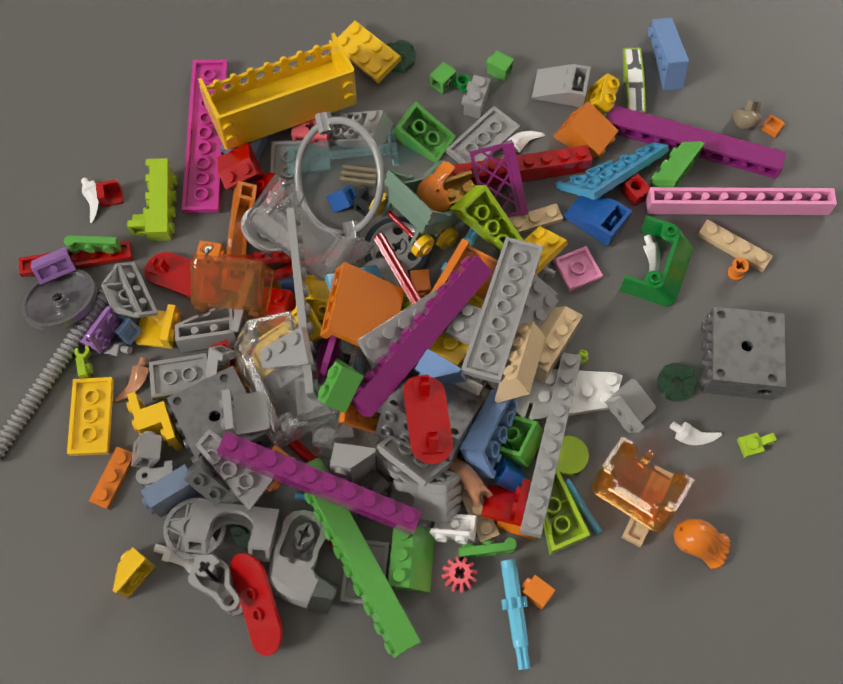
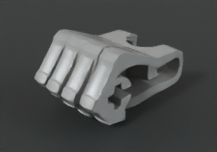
M445 470L425 487L419 483L407 484L401 479L394 478L393 480L396 490L411 494L408 499L400 502L422 511L420 519L443 523L448 522L460 512L459 503L462 499L460 494L462 487L459 484V474Z
M196 554L188 576L189 583L197 590L214 598L219 606L232 616L241 615L243 613L241 599L237 594L230 567L213 554ZM208 570L219 580L221 579L222 572L225 571V584L215 582L209 575ZM234 600L233 605L229 606L230 602Z

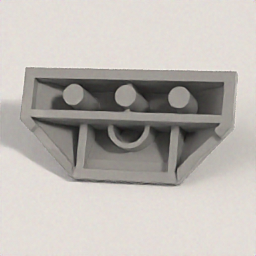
M135 262L116 263L112 271L102 282V289L110 307H112V312L128 318L158 316V311Z

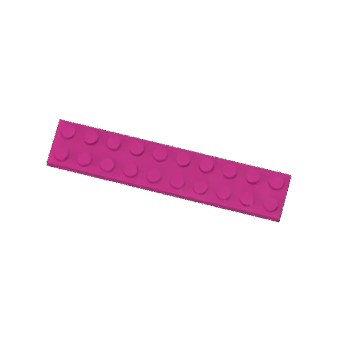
M227 59L193 60L182 198L183 213H219L221 178L218 174L217 157L222 155L220 149L222 142L205 107L198 79L202 78L205 86L213 84L215 79L220 81L227 79ZM209 90V95L214 93L215 90Z

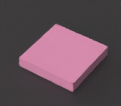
M587 246L553 259V263L569 292L603 279V274Z

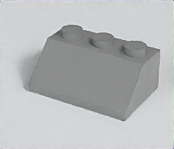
M334 443L330 462L331 474L359 486L368 484L377 477L376 448Z

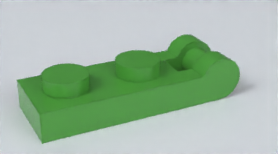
M69 235L64 238V244L72 254H77L79 251H86L88 253L96 251L108 254L121 252L122 246L117 237Z
M507 538L503 543L485 541L479 546H474V543L463 544L462 548H458V556L460 560H463L464 557L472 559L511 554L514 552L517 543L515 539Z

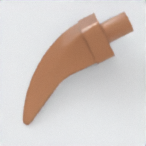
M140 357L138 365L132 367L129 383L115 398V402L128 398L127 394L136 392L142 386L149 374V368H146L148 359Z

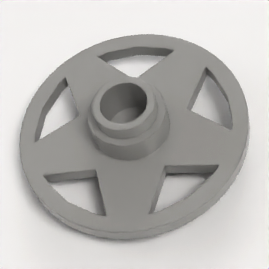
M187 499L177 504L167 515L163 528L164 539L170 550L177 556L194 560L196 554H187L188 552H185L184 536L196 500L207 499ZM187 505L185 517L172 519L178 510ZM226 525L221 527V533L217 541H215L212 535L207 553L201 555H210L217 550L225 537ZM168 530L180 535L176 548L170 541Z

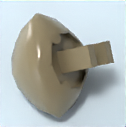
M748 100L745 110L737 108L733 111L732 118L736 126L742 130L752 129L757 126L762 120L759 113L761 102Z

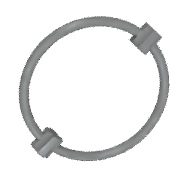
M330 112L318 113L315 115L316 125L304 137L296 156L294 180L297 197L305 215L319 230L328 235L345 237L346 243L357 241L362 238L360 231L375 217L383 198L385 186L383 159L374 138L360 123L346 117H331ZM334 124L347 125L364 137L371 148L377 168V189L371 209L360 223L357 220L342 223V230L330 228L317 219L308 206L302 186L303 158L310 141L318 132L319 135L334 132Z

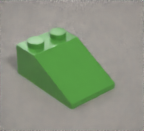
M417 102L408 108L390 132L403 145L435 163L439 161L456 137Z
M337 358L334 365L328 371L324 385L319 389L317 399L328 407L346 413L363 375Z
M515 416L511 428L507 427L508 438L506 444L501 445L499 454L502 455V458L505 457L516 464L529 467L541 444L544 430L537 421Z

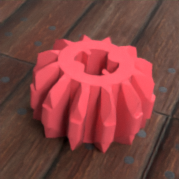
M456 556L455 564L449 559L448 565L450 567L443 566V570L447 573L442 575V579H449L445 583L446 587L453 584L452 592H455L456 588L460 587V593H463L464 585L470 590L472 586L469 582L476 583L477 579L473 575L477 574V570H470L473 568L474 563L471 562L466 565V557L463 558V562H460L459 556ZM457 570L464 572L462 579H460V576L458 579L455 577Z

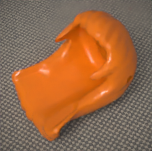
M444 161L434 173L422 180L417 188V196L429 208L443 213L451 205L448 198L451 190H445L443 187L445 180L455 169V166L450 162Z
M686 519L677 524L674 530V541L681 551L702 559L710 569L720 568L725 564L726 555L730 553L731 540L724 533H719L712 524L702 519Z

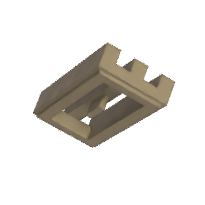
M342 165L340 183L376 186L377 168Z

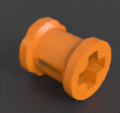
M744 258L734 259L732 266L727 271L729 278L735 281L741 280L749 269L748 261Z

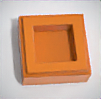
M770 114L760 129L775 138L786 123Z

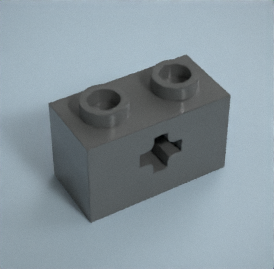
M202 455L188 469L184 481L215 506L231 490Z

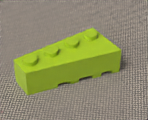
M475 185L449 209L499 253H501L506 237L524 241L486 185Z

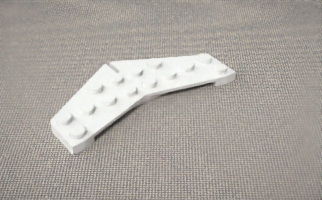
M558 369L552 370L545 383L534 378L530 394L516 398L518 403L517 416L525 418L528 406L530 405L532 409L529 420H547ZM579 371L569 416L608 410L609 407L605 401L619 390L623 375L614 372ZM485 380L491 389L498 390V383Z

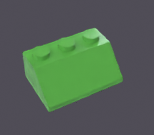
M702 141L682 142L678 148L674 147L669 155L670 159H665L660 166V172H655L650 180L652 182L651 187H678L696 164L705 143Z
M417 525L413 535H409L393 528L388 583L392 590L430 593L435 538L430 534V529Z

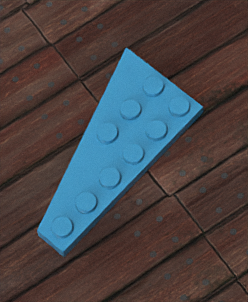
M656 142L636 149L635 154L619 156L620 160L612 162L610 160L586 170L584 175L577 176L575 174L570 176V180L567 182L558 181L555 183L556 189L592 200L599 199L603 194L611 191L615 186L625 182L626 179L637 174L638 171L669 152L668 145Z

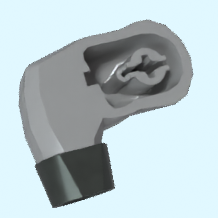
M307 510L293 511L285 518L281 532L273 546L268 573L270 587L273 594L293 605L327 615L339 585L322 575L320 577L317 576L314 572L318 552L326 539L323 532L324 527L321 522L316 520L314 512Z

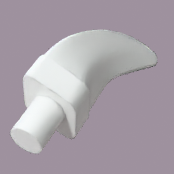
M523 131L514 134L507 141L512 140L515 151L521 152L530 140L543 137L545 134L536 131Z
M83 178L81 180L83 184L82 194L90 205V223H92L97 213L99 202L96 184L94 180L89 182L87 178Z
M650 234L644 236L646 246H643L650 264L649 272L659 270L661 259L658 242H653Z
M672 422L670 425V429L676 432L675 439L688 445L707 444L722 436L721 432H700L687 422H684L682 425Z
M171 542V543L173 544V546L176 548V547H177V544L174 543V542ZM155 544L153 552L163 554L162 561L179 564L190 573L194 562L193 559L177 556L170 550L167 544L166 546Z

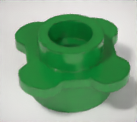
M460 74L457 76L456 81H453V87L459 88L461 92H466L467 84L472 79L466 74Z

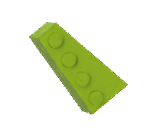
M168 158L146 159L149 174H146L145 181L147 182L149 192H145V199L149 209H145V233L149 241L172 240V234L175 233L173 217H176L174 202L177 201L175 186H178V177L174 174Z
M558 468L544 522V531L550 556L581 543L590 536Z

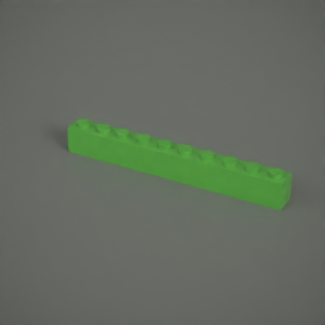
M320 457L305 463L328 473ZM305 492L304 496L309 505L312 504L315 510L314 516L316 520L321 522L324 527L325 537L328 541L331 540L336 557L341 559L344 564L343 570L348 578L351 577L354 583L355 593L358 597L361 596L364 601L363 607L368 616H372L377 634L382 635L388 654H392L395 659L416 647L421 641L350 511Z

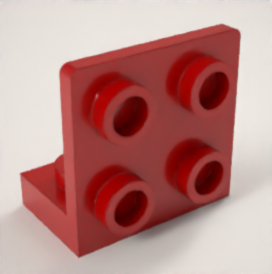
M523 479L522 486H517L516 492L489 485L487 489L493 496L485 497L481 517L521 527L531 480Z

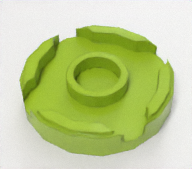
M564 436L557 465L560 474L572 476L583 471L589 458L588 449L583 441L577 437Z

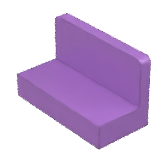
M67 247L31 261V269L40 285L76 270Z

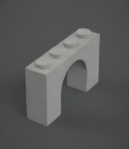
M196 500L184 536L185 552L206 554L211 537L217 529L225 525L237 524L246 527L251 532L248 554L253 555L259 561L270 562L279 526V509L254 506L249 512L244 505L219 502L215 506L209 500Z

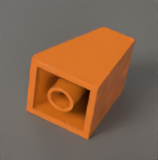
M588 101L571 113L553 137L568 147L588 145L591 157L594 159L595 157L600 158L606 152L605 147L614 142L616 139L614 136L619 130Z

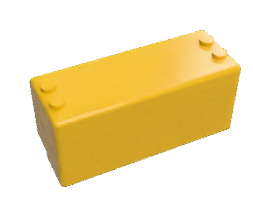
M331 33L332 40H329V44L321 47L315 45L312 50L306 52L300 50L296 55L288 58L282 56L280 61L271 64L270 62H265L262 67L256 69L250 67L247 69V72L239 75L232 73L230 78L221 81L215 79L213 84L205 86L202 78L198 79L205 107L226 150L315 119V115L318 113H333L357 103L354 68L335 33ZM330 50L328 54L321 55L323 51ZM313 55L311 60L305 61L308 56ZM297 61L296 65L289 66L291 62ZM281 67L279 71L272 72L274 68ZM264 72L262 77H256L257 74ZM248 78L245 83H239L241 79ZM231 84V87L228 89H223L224 85ZM209 90H215L214 93L210 95L208 93Z

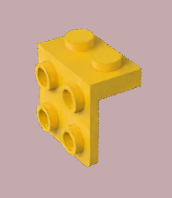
M168 304L166 311L157 310L158 316L140 318L138 327L143 331L135 339L137 345L173 349L175 324L180 322L181 313L176 305Z

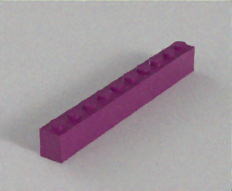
M614 105L607 118L619 130L616 133L618 136L647 144L654 142L666 144L669 150H673L674 147L678 148L682 142L702 141L705 144L698 158L777 179L783 168L786 152L777 148L762 146L758 143H751L743 139L729 137L725 134H718L707 129L696 128L688 124L685 125L655 115L641 113L637 110H630L622 106Z
M478 255L467 256L461 261L460 268L453 271L448 277V282L437 289V295L426 302V308L414 316V322L402 330V336L390 344L388 347L389 351L376 361L377 365L374 369L369 370L363 376L364 380L358 386L351 404L364 417H372L424 355L427 348H430L490 276L492 271Z
M225 432L217 449L218 457L409 535H413L422 514V511L228 432Z

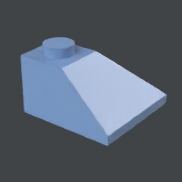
M428 348L414 368L418 376L429 375L441 383L466 382L467 380L465 374L461 373L460 367Z

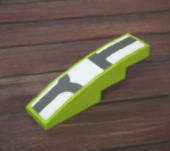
M623 48V78L627 109L646 113L641 48Z

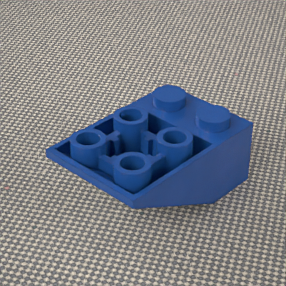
M579 196L563 215V218L608 247L628 223L632 210L616 200L603 196L595 200Z

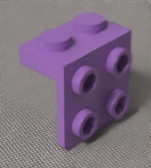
M107 306L100 313L80 341L82 345H87L90 349L102 354L104 349L108 348L116 334L114 331L122 323L118 315L112 312V307Z

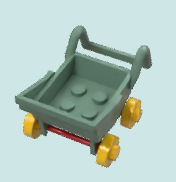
M443 160L436 162L423 177L414 179L412 175H403L389 170L384 181L389 189L387 193H383L380 207L375 216L382 215L385 217L387 215L412 238L410 244L413 246L411 252L417 258L427 255L432 250L435 240L429 234L435 235L438 238L436 244L442 250L453 246L459 235V232L451 227L460 220L459 217L449 209L444 213L432 210L417 196L418 185L423 179L434 173L436 168L444 162ZM394 208L417 228L415 234L392 213Z

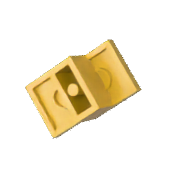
M136 392L127 394L129 401L126 402L129 412L133 413L132 425L139 435L145 431L156 432V435H162L169 447L172 446L176 451L184 449L179 432L175 426V420L169 413L164 401L146 407Z

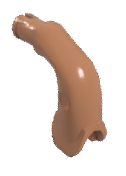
M456 456L448 470L460 475V483L468 493L471 502L475 507H479L482 503L480 501L482 494L487 498L492 497L493 494L487 489L475 470Z

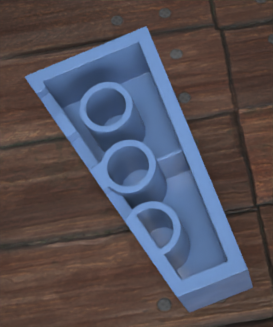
M652 19L651 27L648 28V36L651 38L663 91L683 89L689 59L673 19Z
M494 389L490 391L485 399V403L480 412H478L477 418L460 447L466 463L475 470L478 476L493 479L496 471L493 470L495 463H499L502 456L499 454L501 445L506 444L508 438L507 427L511 428L518 408L516 398L496 403L494 400L497 390Z

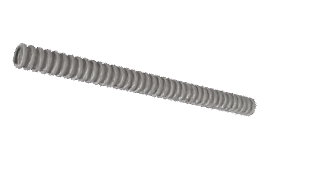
M102 285L100 287L101 290L97 291V298L91 310L82 319L77 321L78 323L74 324V328L70 330L71 333H68L67 338H64V343H61V347L57 348V353H54V357L50 358L51 362L47 363V367L43 368L44 372L39 374L40 378H36V383L32 384L33 388H29V393L25 394L26 398H22V403L18 404L19 408L15 409V413L10 416L11 419L7 420L8 424H4V429L0 430V462L2 461L1 457H5V451H9L8 447L13 445L12 441H16L15 437L20 435L19 431L24 429L23 425H27L26 421L31 419L30 415L34 414V409H38L37 405L41 404V399L44 400V395L48 394V389H51V385L55 384L54 380L59 378V374H62L61 370L66 368L65 364H69L68 360L73 358L72 354H75V348L79 349V344L82 345L80 341L106 306H109Z

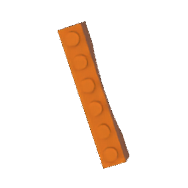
M239 181L234 189L226 254H246L247 239L241 230V219L248 209L254 207L257 185ZM226 257L221 289L239 292L240 286H243L245 279L243 275L244 270L241 269L239 271L240 277L235 276L232 262Z

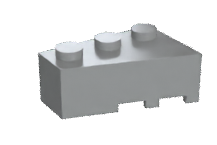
M232 301L226 302V305L215 309L214 307L209 310L210 312L199 317L196 315L175 324V341L180 352L208 349L210 346L227 339L229 345L238 344L237 332L230 331L235 315Z

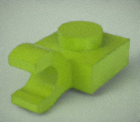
M87 345L83 354H80L78 348L74 350L77 356L75 358L77 372L81 379L91 378V373H93L92 364L87 361L91 356V349Z
M753 433L737 439L744 458L763 453L765 451L764 446L772 445L777 441L774 433L761 438L758 433Z

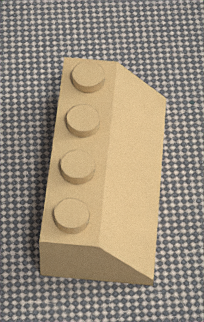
M566 306L554 307L539 328L546 338L535 379L545 383L562 356V352L565 351L577 332L583 317L582 314Z
M534 321L521 324L518 327L508 362L494 400L496 403L528 395L531 392L546 338Z

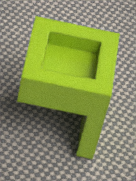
M147 207L143 208V214H134L132 220H127V228L131 235H146L145 209H148Z

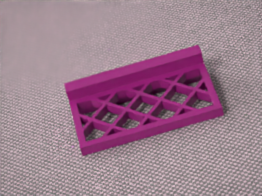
M509 140L505 141V143L469 151L476 185H486L495 192L494 198L497 194L505 198L506 200L501 206L502 209L508 201L515 204L516 211L508 213L503 210L508 218L517 215H528L514 142ZM503 148L504 155L500 161L492 157L496 149ZM482 153L487 156L482 166L475 162L474 155ZM489 159L498 163L493 172L484 168ZM500 166L505 167L508 171L504 179L495 174ZM482 170L491 174L486 183L479 180ZM493 177L502 181L497 190L489 186ZM504 183L511 186V192L508 197L499 192Z
M333 335L328 339L324 338L318 355L317 372L314 373L315 379H318L320 386L324 385L328 371L334 365L336 359L339 358L344 340Z

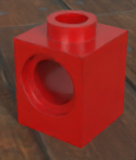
M636 174L623 182L621 193L636 207L646 200L650 186L639 174Z

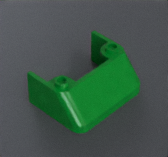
M646 215L640 233L651 234L652 237L673 243L664 272L650 271L646 274L644 281L625 275L619 291L670 307L675 304L693 252V246L675 224Z

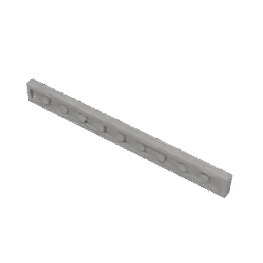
M294 207L286 208L299 327L307 328L311 352L315 353L314 341H311L310 334H313L312 322H309L308 315H311V307L309 303L307 304L306 297H309V289L304 279H307V271L302 261H305L304 249H301L300 244L303 243L302 231L299 232L301 217L300 214L296 213ZM313 360L314 365H303L305 392L309 399L317 398L316 391L320 389L319 381L315 379L314 373L317 372L316 360Z
M562 352L520 534L537 538L542 536L582 356Z

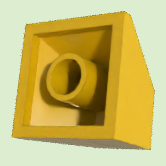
M132 547L131 550H127L121 556L113 591L128 599L156 566Z

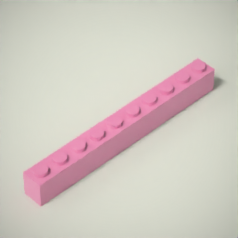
M650 187L646 197L647 214L830 215L837 205L834 188Z

